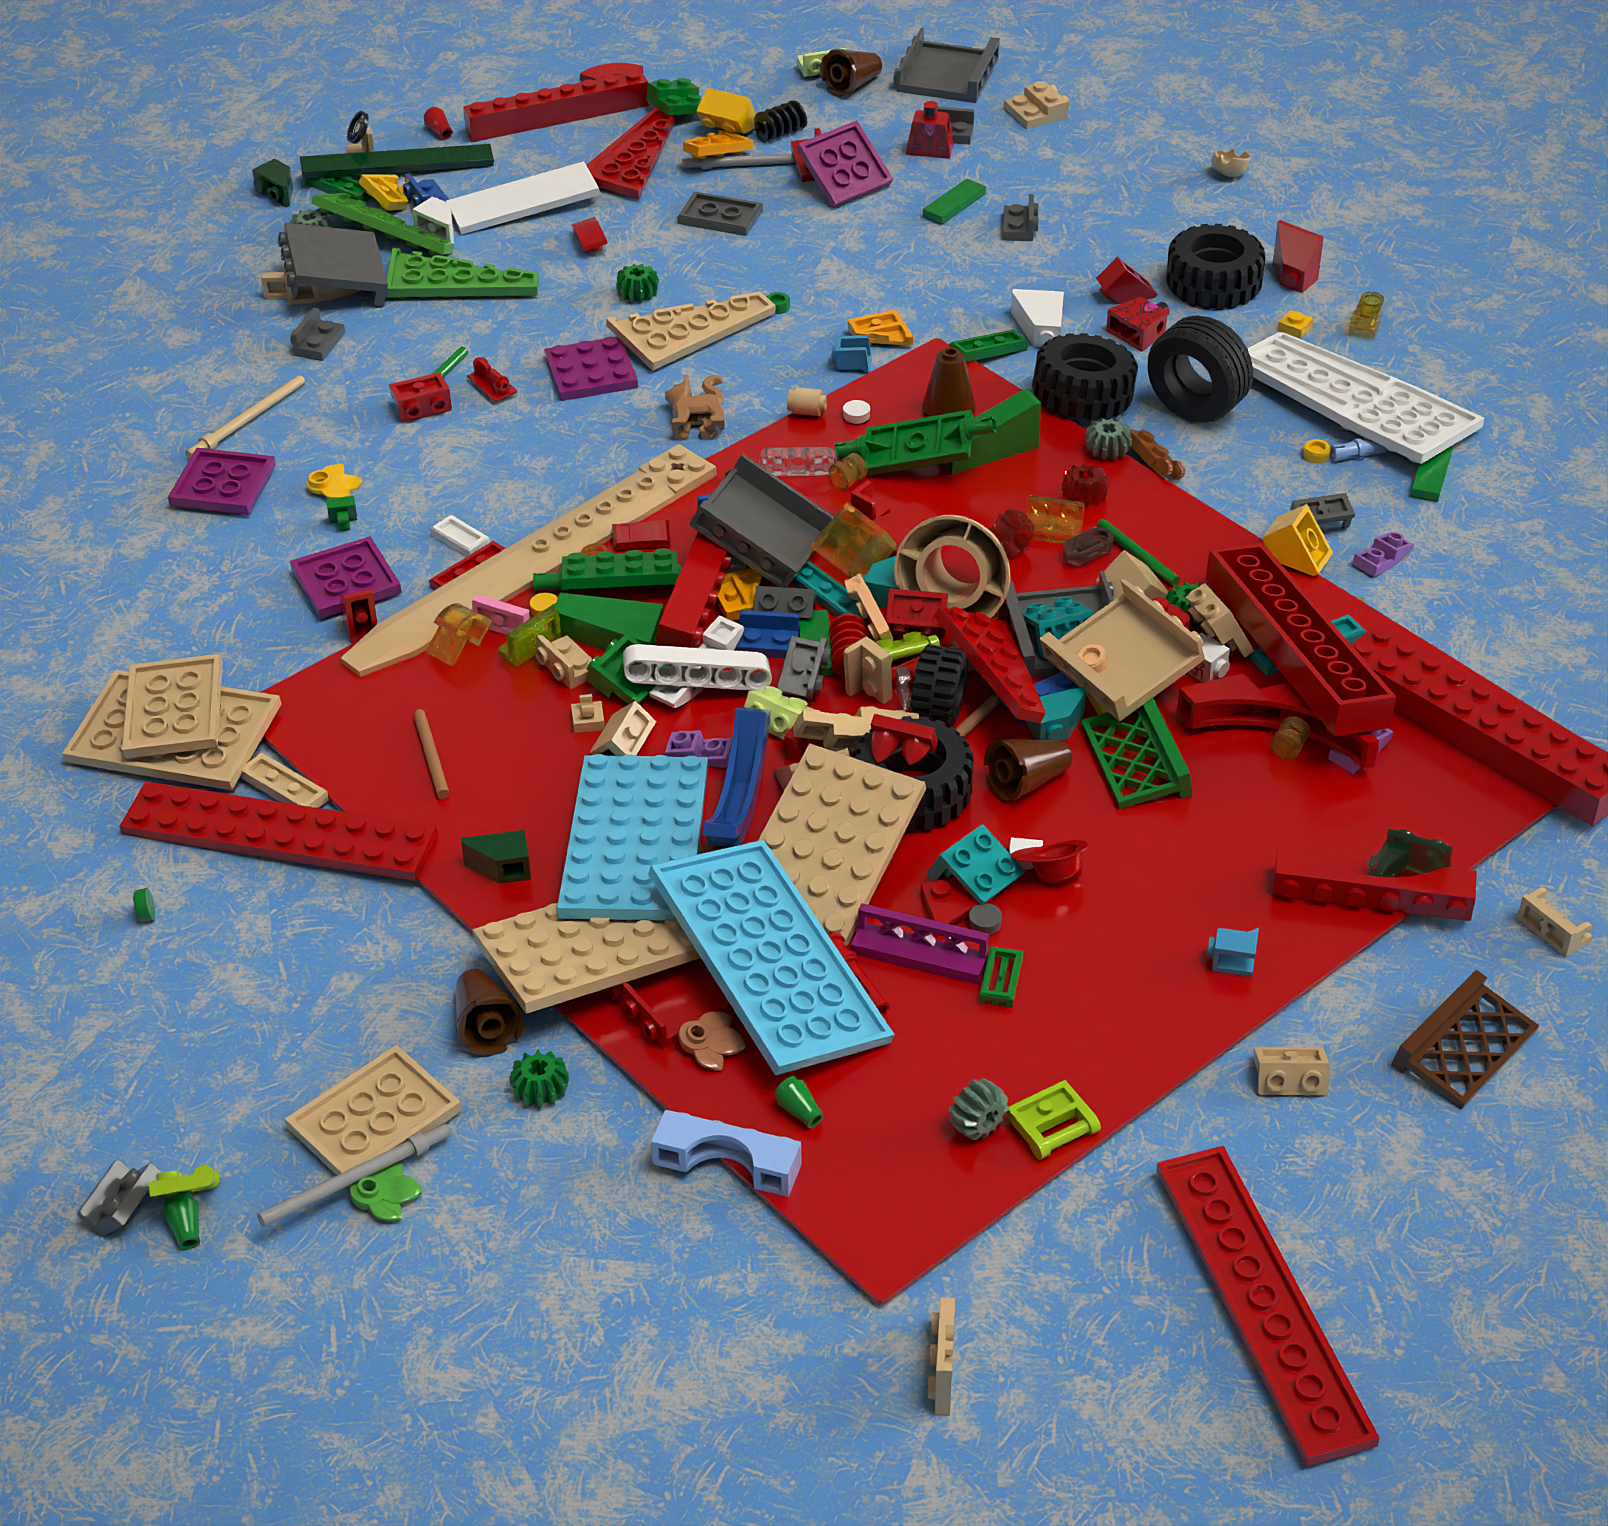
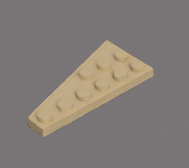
M759 291L731 296L729 301L717 303L713 299L706 301V304L694 307L693 303L657 309L650 315L629 314V318L617 320L616 317L606 318V327L653 371L775 314L776 305Z

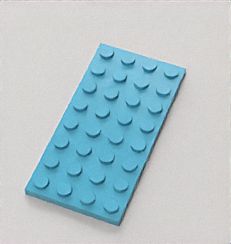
M584 755L557 906L558 919L677 920L648 873L651 865L699 854L708 776V757Z
M764 840L651 865L648 873L649 877L775 1075L891 1043L895 1034Z

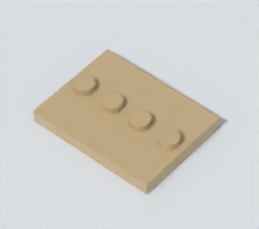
M220 654L130 665L122 752L125 759L215 748L218 746L223 664Z
M395 1045L286 1117L285 1123L286 1128L329 1169L336 1175H339L405 1143L406 1138L418 1132L424 1134L439 1127L461 1112L462 1107L461 1101L398 1045Z

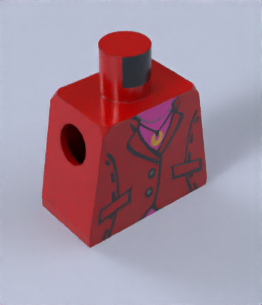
M927 101L924 103L923 110L915 111L906 155L950 159L954 142L949 114L938 112L937 102Z
M1143 297L1127 301L1108 309L1106 331L1142 352L1166 331L1167 316L1170 312L1169 307L1165 302H1159L1155 305Z

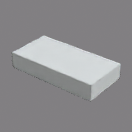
M452 515L430 528L431 536L466 557L490 543L488 536Z

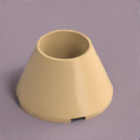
M941 515L929 518L915 526L905 536L896 554L894 575L896 586L898 585L900 589L948 593V608L958 607L965 612L973 614L981 612L989 618L994 616L1005 601L1010 585V566L1006 552L990 530L972 519L958 515ZM953 545L968 551L978 564L980 570L979 583L969 584L954 579L943 566L941 559L942 546Z

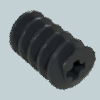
M795 100L783 103L780 106H774L772 109L760 111L754 118L756 134L763 142H766L768 138L774 139L776 135L781 137L784 133L789 134L792 130L797 131L799 127L805 128L808 123L805 110Z

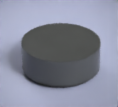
M985 903L983 905L978 904L970 910L969 926L972 930L988 933L989 935L1000 930L1002 913L998 907Z

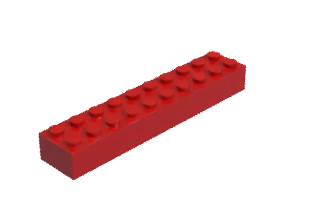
M1263 543L1209 550L1205 580L1333 736H1347L1348 734L1368 731L1375 732L1391 728L1396 695Z
M1377 624L1351 644L1396 695L1394 712L1592 827L1608 814L1607 751L1381 624Z

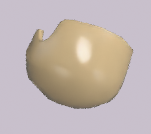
M1231 149L1226 153L1216 150L1212 157V164L1222 175L1238 177L1245 172L1252 156L1248 152H1243L1241 156H1237L1235 149Z

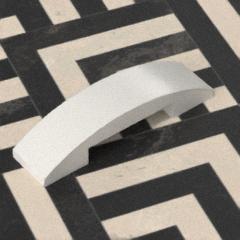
M719 615L702 634L703 644L699 648L734 651L744 632V626ZM695 666L692 669H699L702 666ZM656 685L651 690L650 697L676 708L693 699L704 687Z

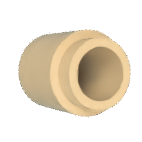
M796 387L795 390L789 389L787 397L788 411H793L794 414L820 416L821 411H826L827 395H823L822 389Z

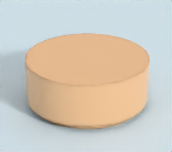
M1089 644L1082 647L1077 653V656L1097 673L1104 670L1108 664L1106 650L1101 645Z

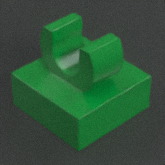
M354 496L326 499L329 522L338 523L339 531L351 530L349 521L358 520Z

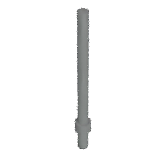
M793 154L711 157L707 155L706 159H682V168L711 170V167L792 164L795 161Z
M443 1124L424 1134L418 1132L406 1138L405 1143L258 1213V1221L262 1227L269 1225L411 1155L417 1157L428 1152L430 1146L450 1137L451 1130L447 1124Z

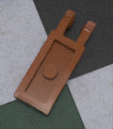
M1130 429L1131 447L1159 476L1165 478L1170 476L1173 480H1180L1184 477V465L1180 461H1173L1168 455L1169 451L1156 443L1154 440L1155 436L1152 433L1143 429L1140 431Z

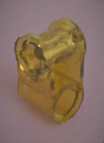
M1366 292L1361 295L1356 310L1353 311L1349 333L1357 331L1370 334L1373 338L1376 337L1384 303V297L1381 294Z

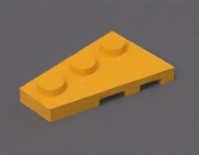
M724 129L719 130L718 134L709 133L707 137H696L683 141V151L692 154V157L695 159H706L707 155L723 157L725 153L739 155L743 154V151L753 150V140L727 132Z

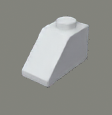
M432 196L413 208L414 225L421 228V233H431L454 243L451 204Z

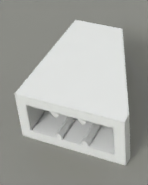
M1012 289L1011 314L1033 347H1041L1049 339L1052 340L1055 336L1061 335L1064 292Z

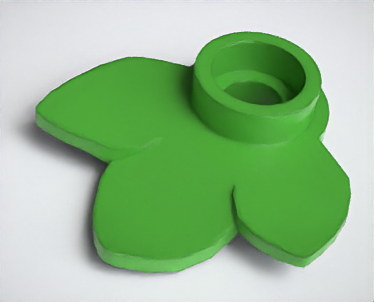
M397 1162L351 1184L350 1197L358 1208L370 1210L374 1217L380 1220L401 1221L402 1208L400 1205L422 1195L423 1189L416 1180L407 1175H402L403 1164Z

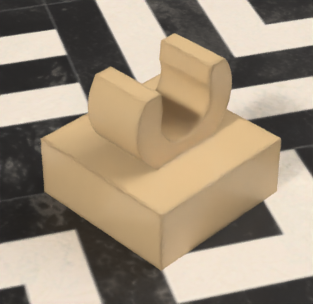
M592 694L580 695V703L571 704L574 733L600 731L605 728L602 702H592Z

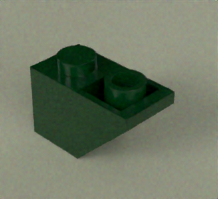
M274 158L252 169L255 190L282 206L289 207L293 192L290 166Z
M525 830L461 838L465 866L497 883L531 879Z

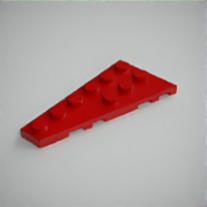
M654 108L590 161L586 166L598 187L639 199L675 123V115H667L660 109Z
M939 606L934 617L959 648L965 651L967 658L1017 719L1041 723L1046 712L1008 622L989 618L981 612L973 614L965 612L958 607H952L951 609Z

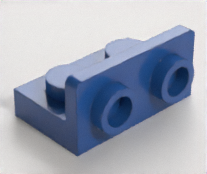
M410 173L405 174L406 183L403 184V190L406 197L412 200L414 207H417L432 196L444 202L450 200L433 179L421 180L417 183Z
M740 611V625L744 626V632L736 645V651L759 652L767 658L785 659L791 636L799 637V615L796 613Z

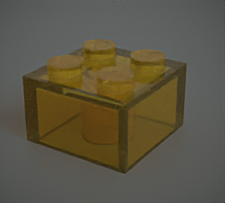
M846 502L810 546L826 562L850 579L857 576V574H861V576L867 575L872 564L887 559L897 548L898 544L885 530L850 503Z

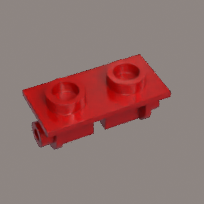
M484 357L474 359V373L467 375V378L494 402L517 393V390L509 384V379L506 376H502L497 370L492 369L487 359Z

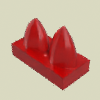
M874 713L870 725L873 732L871 749L876 763H880L890 756L898 744L902 745L903 756L908 765L921 760L928 751L935 752L938 743L935 728Z

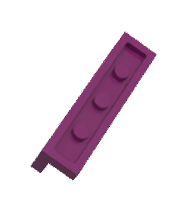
M861 903L858 909V930L851 943V951H854L859 956L979 984L987 964L989 934ZM868 917L878 919L883 925L878 926L867 923ZM899 926H908L915 933L904 932ZM932 933L941 934V935H943L947 940H946V941L936 940L931 934H932ZM963 942L979 943V950L969 948Z

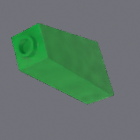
M1024 389L976 416L974 419L993 415L997 423V432L974 436L971 443L970 459L943 463L941 465H944L951 474H955L1039 448L1041 402L1028 389Z
M560 593L556 604L551 605L550 621L554 622L555 634L563 637L567 635L572 640L605 650L612 640L616 639L619 641L626 633L630 634L642 645H655L658 625L664 609L663 604Z

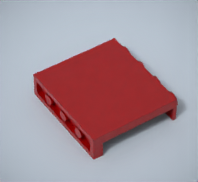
M701 958L606 988L608 995L612 999L617 998L620 1001L627 1016L631 1020L636 1019L640 1023L646 1037L651 1041L655 1040L662 1049L679 1041L678 1033L685 1022L698 1021L703 1014L708 1012L720 1011L730 1014L734 1011Z

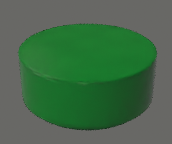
M774 292L766 296L776 305L775 314H783L789 311L790 297L787 294Z
M148 888L135 890L133 902L138 919L142 922L154 920L155 906L150 890Z

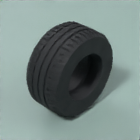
M1193 315L1182 318L1156 339L1148 354L1147 370L1154 392L1170 411L1190 421L1207 423L1224 417L1243 400L1252 385L1253 366L1246 345L1232 328L1211 317ZM1188 356L1193 357L1205 367L1212 382L1203 379L1193 369Z

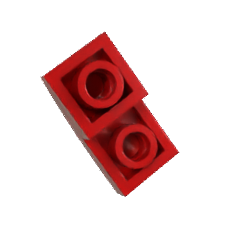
M595 217L571 224L573 232L579 240L580 247L584 251L588 250L589 253L597 252L603 249V245L608 244L603 230Z

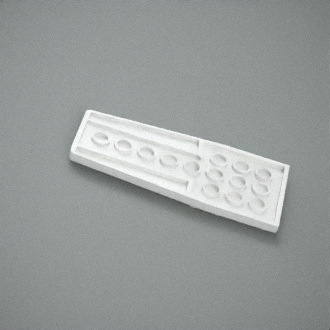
M1278 332L1247 348L1252 360L1254 378L1337 422L1343 429L1353 431L1363 436L1366 440L1370 439L1391 452H1397L1407 457L1414 463L1422 464L1483 427L1484 418L1414 385L1289 334Z

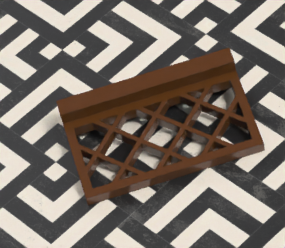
M1475 970L1400 1045L1391 1063V1066L1400 1073L1409 1069L1461 1110L1539 1028L1537 1023L1485 986L1484 983L1487 977L1478 970ZM1483 998L1495 1007L1496 1013L1480 1012L1478 1002ZM1460 1021H1475L1477 1032L1462 1031ZM1483 1021L1498 1022L1501 1033L1485 1032ZM1506 1022H1515L1526 1031L1524 1033H1509ZM1441 1040H1456L1458 1051H1443ZM1464 1040L1479 1041L1482 1052H1467ZM1487 1041L1503 1042L1505 1052H1490ZM1422 1059H1437L1439 1071L1428 1070L1419 1062ZM1445 1060H1461L1463 1072L1447 1071ZM1469 1061H1484L1486 1072H1471ZM1449 1080L1465 1081L1467 1092L1462 1096L1450 1086Z

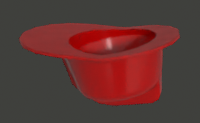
M1070 840L1049 846L1024 848L1011 853V858L1016 861L1031 862L1040 879L1047 883L1060 884L1079 878L1082 875L1081 852L1087 849L1088 843L1084 840Z

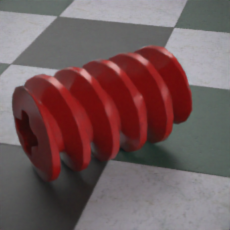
M854 614L837 616L829 626L831 666L834 672L845 678L844 650L866 637V624L864 620Z

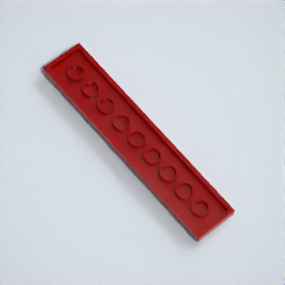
M147 781L144 782L119 826L122 835L412 881L417 880L438 836L437 828L433 825Z
M1219 1146L1157 1162L1156 1172L1305 1466L1308 1467L1378 1447L1380 1437L1225 1147Z

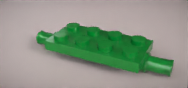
M971 410L867 427L866 435L858 436L855 440L835 442L834 451L838 460L860 456L862 458V471L865 476L970 459L973 437L996 433L997 423L993 415L974 419Z
M665 548L642 553L640 550H630L624 554H613L609 551L599 552L596 555L571 553L568 556L562 557V569L558 573H533L534 592L560 590V593L569 592V589L668 584L675 586L683 566L678 564L677 551Z

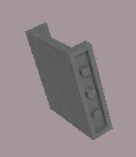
M921 28L917 36L913 37L911 47L908 46L906 56L901 58L899 68L895 69L894 82H897V92L977 103L999 60L1000 38L991 37L986 48L980 49L924 41V28Z
M293 223L284 224L283 232H279L278 247H282L281 260H284L287 287H291L294 298H297L299 284L370 291L373 304L384 306L388 283L374 232Z
M742 453L729 474L707 501L704 500L699 506L689 525L778 587L787 588L823 540L836 518Z
M1099 571L1098 585L1016 593L1013 582L1010 580L1009 590L1001 606L1004 621H1007L1031 678L1050 677L1061 671L1046 658L1039 656L1035 627L1024 621L1022 610H1026L1030 604L1043 603L1048 605L1055 603L1054 600L1057 598L1072 597L1075 601L1083 603L1086 607L1094 610L1095 614L1114 601L1113 584L1107 581L1104 571Z

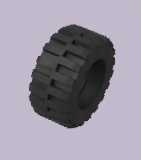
M1201 224L1200 227L1192 226L1187 231L1183 230L1170 243L1166 282L1171 292L1181 301H1187L1189 305L1202 306L1203 309L1216 308V310H1223L1226 307L1230 309L1236 308L1239 304H1247L1261 290L1266 253L1257 237L1253 234L1249 235L1248 231L1244 229H1236V226H1222V224Z
M1069 333L1065 336H1055L1052 340L1046 341L1037 352L1032 383L1033 393L1043 407L1047 406L1049 411L1057 412L1062 417H1072L1079 421H1082V419L1097 421L1101 418L1108 420L1112 416L1117 417L1121 415L1131 405L1138 364L1133 354L1127 351L1125 346L1116 344L1112 339L1107 340L1099 335L1090 336L1088 333H1080V335Z
M902 716L900 720L935 728L938 740L934 753L928 751L921 760L912 765H908L902 752V745L900 744L897 745L896 749L885 760L876 763L871 749L872 729L869 730V733L866 732L855 746L853 758L894 772L918 770L929 773L924 776H908L925 782L926 790L906 831L915 832V829L923 828V831L931 830L935 825L941 827L950 822V818L955 819L967 807L970 795L972 794L973 753L966 739L960 736V733L952 726L947 728L944 722L939 720L935 722L930 721L928 717L920 716L919 719H913L911 716Z

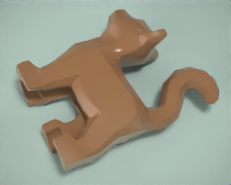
M688 375L684 376L683 383L674 385L670 390L665 391V400L673 407L672 431H674L675 440H687L691 426H700L701 439H713L718 427L720 430L725 429V413L722 407L724 395L720 389L715 387V385L722 384V377L719 375L708 376L701 386L706 393L704 395L692 396Z

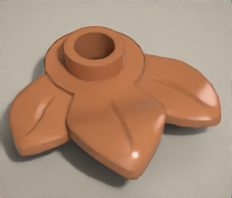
M720 1011L705 1013L698 1021L685 1022L678 1033V1039L683 1050L694 1054L701 1066L714 1071L722 1070L723 1056L737 1054L746 1048V1043L741 1034L733 1028H729L732 1016Z

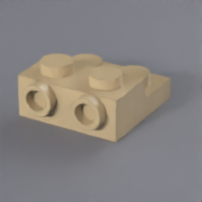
M1037 81L1034 84L1025 86L1024 95H1016L1013 98L1004 100V109L1026 129L1067 119L1068 97L1060 95L1054 84L1049 85L1045 81Z
M1205 583L1192 590L1186 596L1187 601L1191 605V608L1188 609L1189 614L1197 624L1201 623L1202 629L1210 639L1215 636L1222 645L1226 643L1231 651L1237 649L1244 658L1254 652L1253 647L1231 611Z

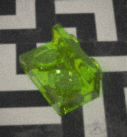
M550 606L507 633V643L498 648L499 655L514 665L519 666L535 655V649H537L536 636L542 634L550 643L561 638L559 611Z

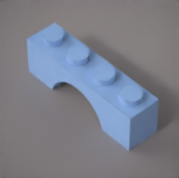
M665 1110L651 1140L652 1161L654 1165L687 1172L701 1161L712 1158H727L739 1162L748 1169L753 1178L754 1189L789 1197L802 1165L800 1141L758 1132L754 1129L724 1124L721 1121H711L683 1112L678 1113Z

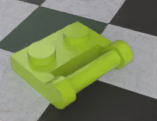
M921 632L904 634L903 639L897 641L882 639L875 642L891 654V664L893 660L921 654L927 644L940 646L936 635L927 637L922 635Z
M1066 1080L1009 1106L1006 1112L1008 1120L1027 1141L1034 1156L1039 1160L1049 1156L1051 1150L1084 1134L1092 1135L1101 1129L1097 1116ZM1075 1116L1079 1120L1045 1138L1041 1134Z
M201 1165L194 1170L193 1174L182 1176V1172H178V1170L156 1174L157 1181L148 1182L150 1197L161 1199L177 1193H194L214 1189L219 1185L221 1176L216 1169L208 1165Z

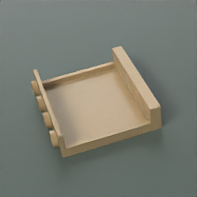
M1125 579L1121 580L1123 589L1121 596L1058 640L1050 632L1040 638L1045 658L1078 687L1084 686L1086 693L1119 722L1205 660L1202 649L1204 643L1199 634L1195 631L1190 632L1183 626L1178 617L1175 615L1170 616L1164 611L1158 601L1150 600L1139 586H1133ZM1089 644H1098L1104 647L1108 657V664L1105 669L1097 673L1078 657L1077 653L1082 647Z

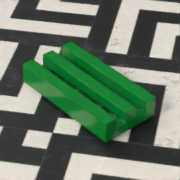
M990 946L979 995V1003L986 1004L987 1000H993V1005L999 1006L1000 1002H1006V1007L1013 1008L1023 961V951ZM996 956H1002L995 991H991L989 987ZM1009 958H1015L1008 993L1002 991Z

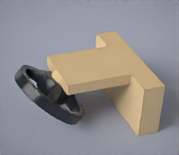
M363 111L356 113L350 122L347 140L352 144L345 145L346 153L374 152L372 133L368 125L369 117Z

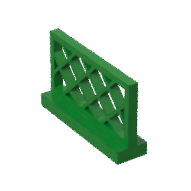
M1153 698L1125 717L1137 715L1138 720L1134 725L1123 723V719L1119 722L1109 712L1081 720L1082 728L1119 809L1178 792L1180 798L1193 795L1190 772ZM1101 725L1109 727L1105 734L1092 731V728ZM1116 729L1128 733L1124 740L1112 737ZM1136 735L1148 738L1144 746L1132 743ZM1106 744L1119 747L1114 755L1102 751ZM1126 750L1138 753L1134 760L1121 757ZM1145 756L1158 759L1154 766L1141 763ZM1116 764L1128 768L1124 775L1111 771ZM1136 770L1148 774L1144 781L1131 777ZM1155 776L1167 779L1169 782L1160 786L1151 784ZM1126 785L1138 789L1136 793L1122 796L1121 794Z

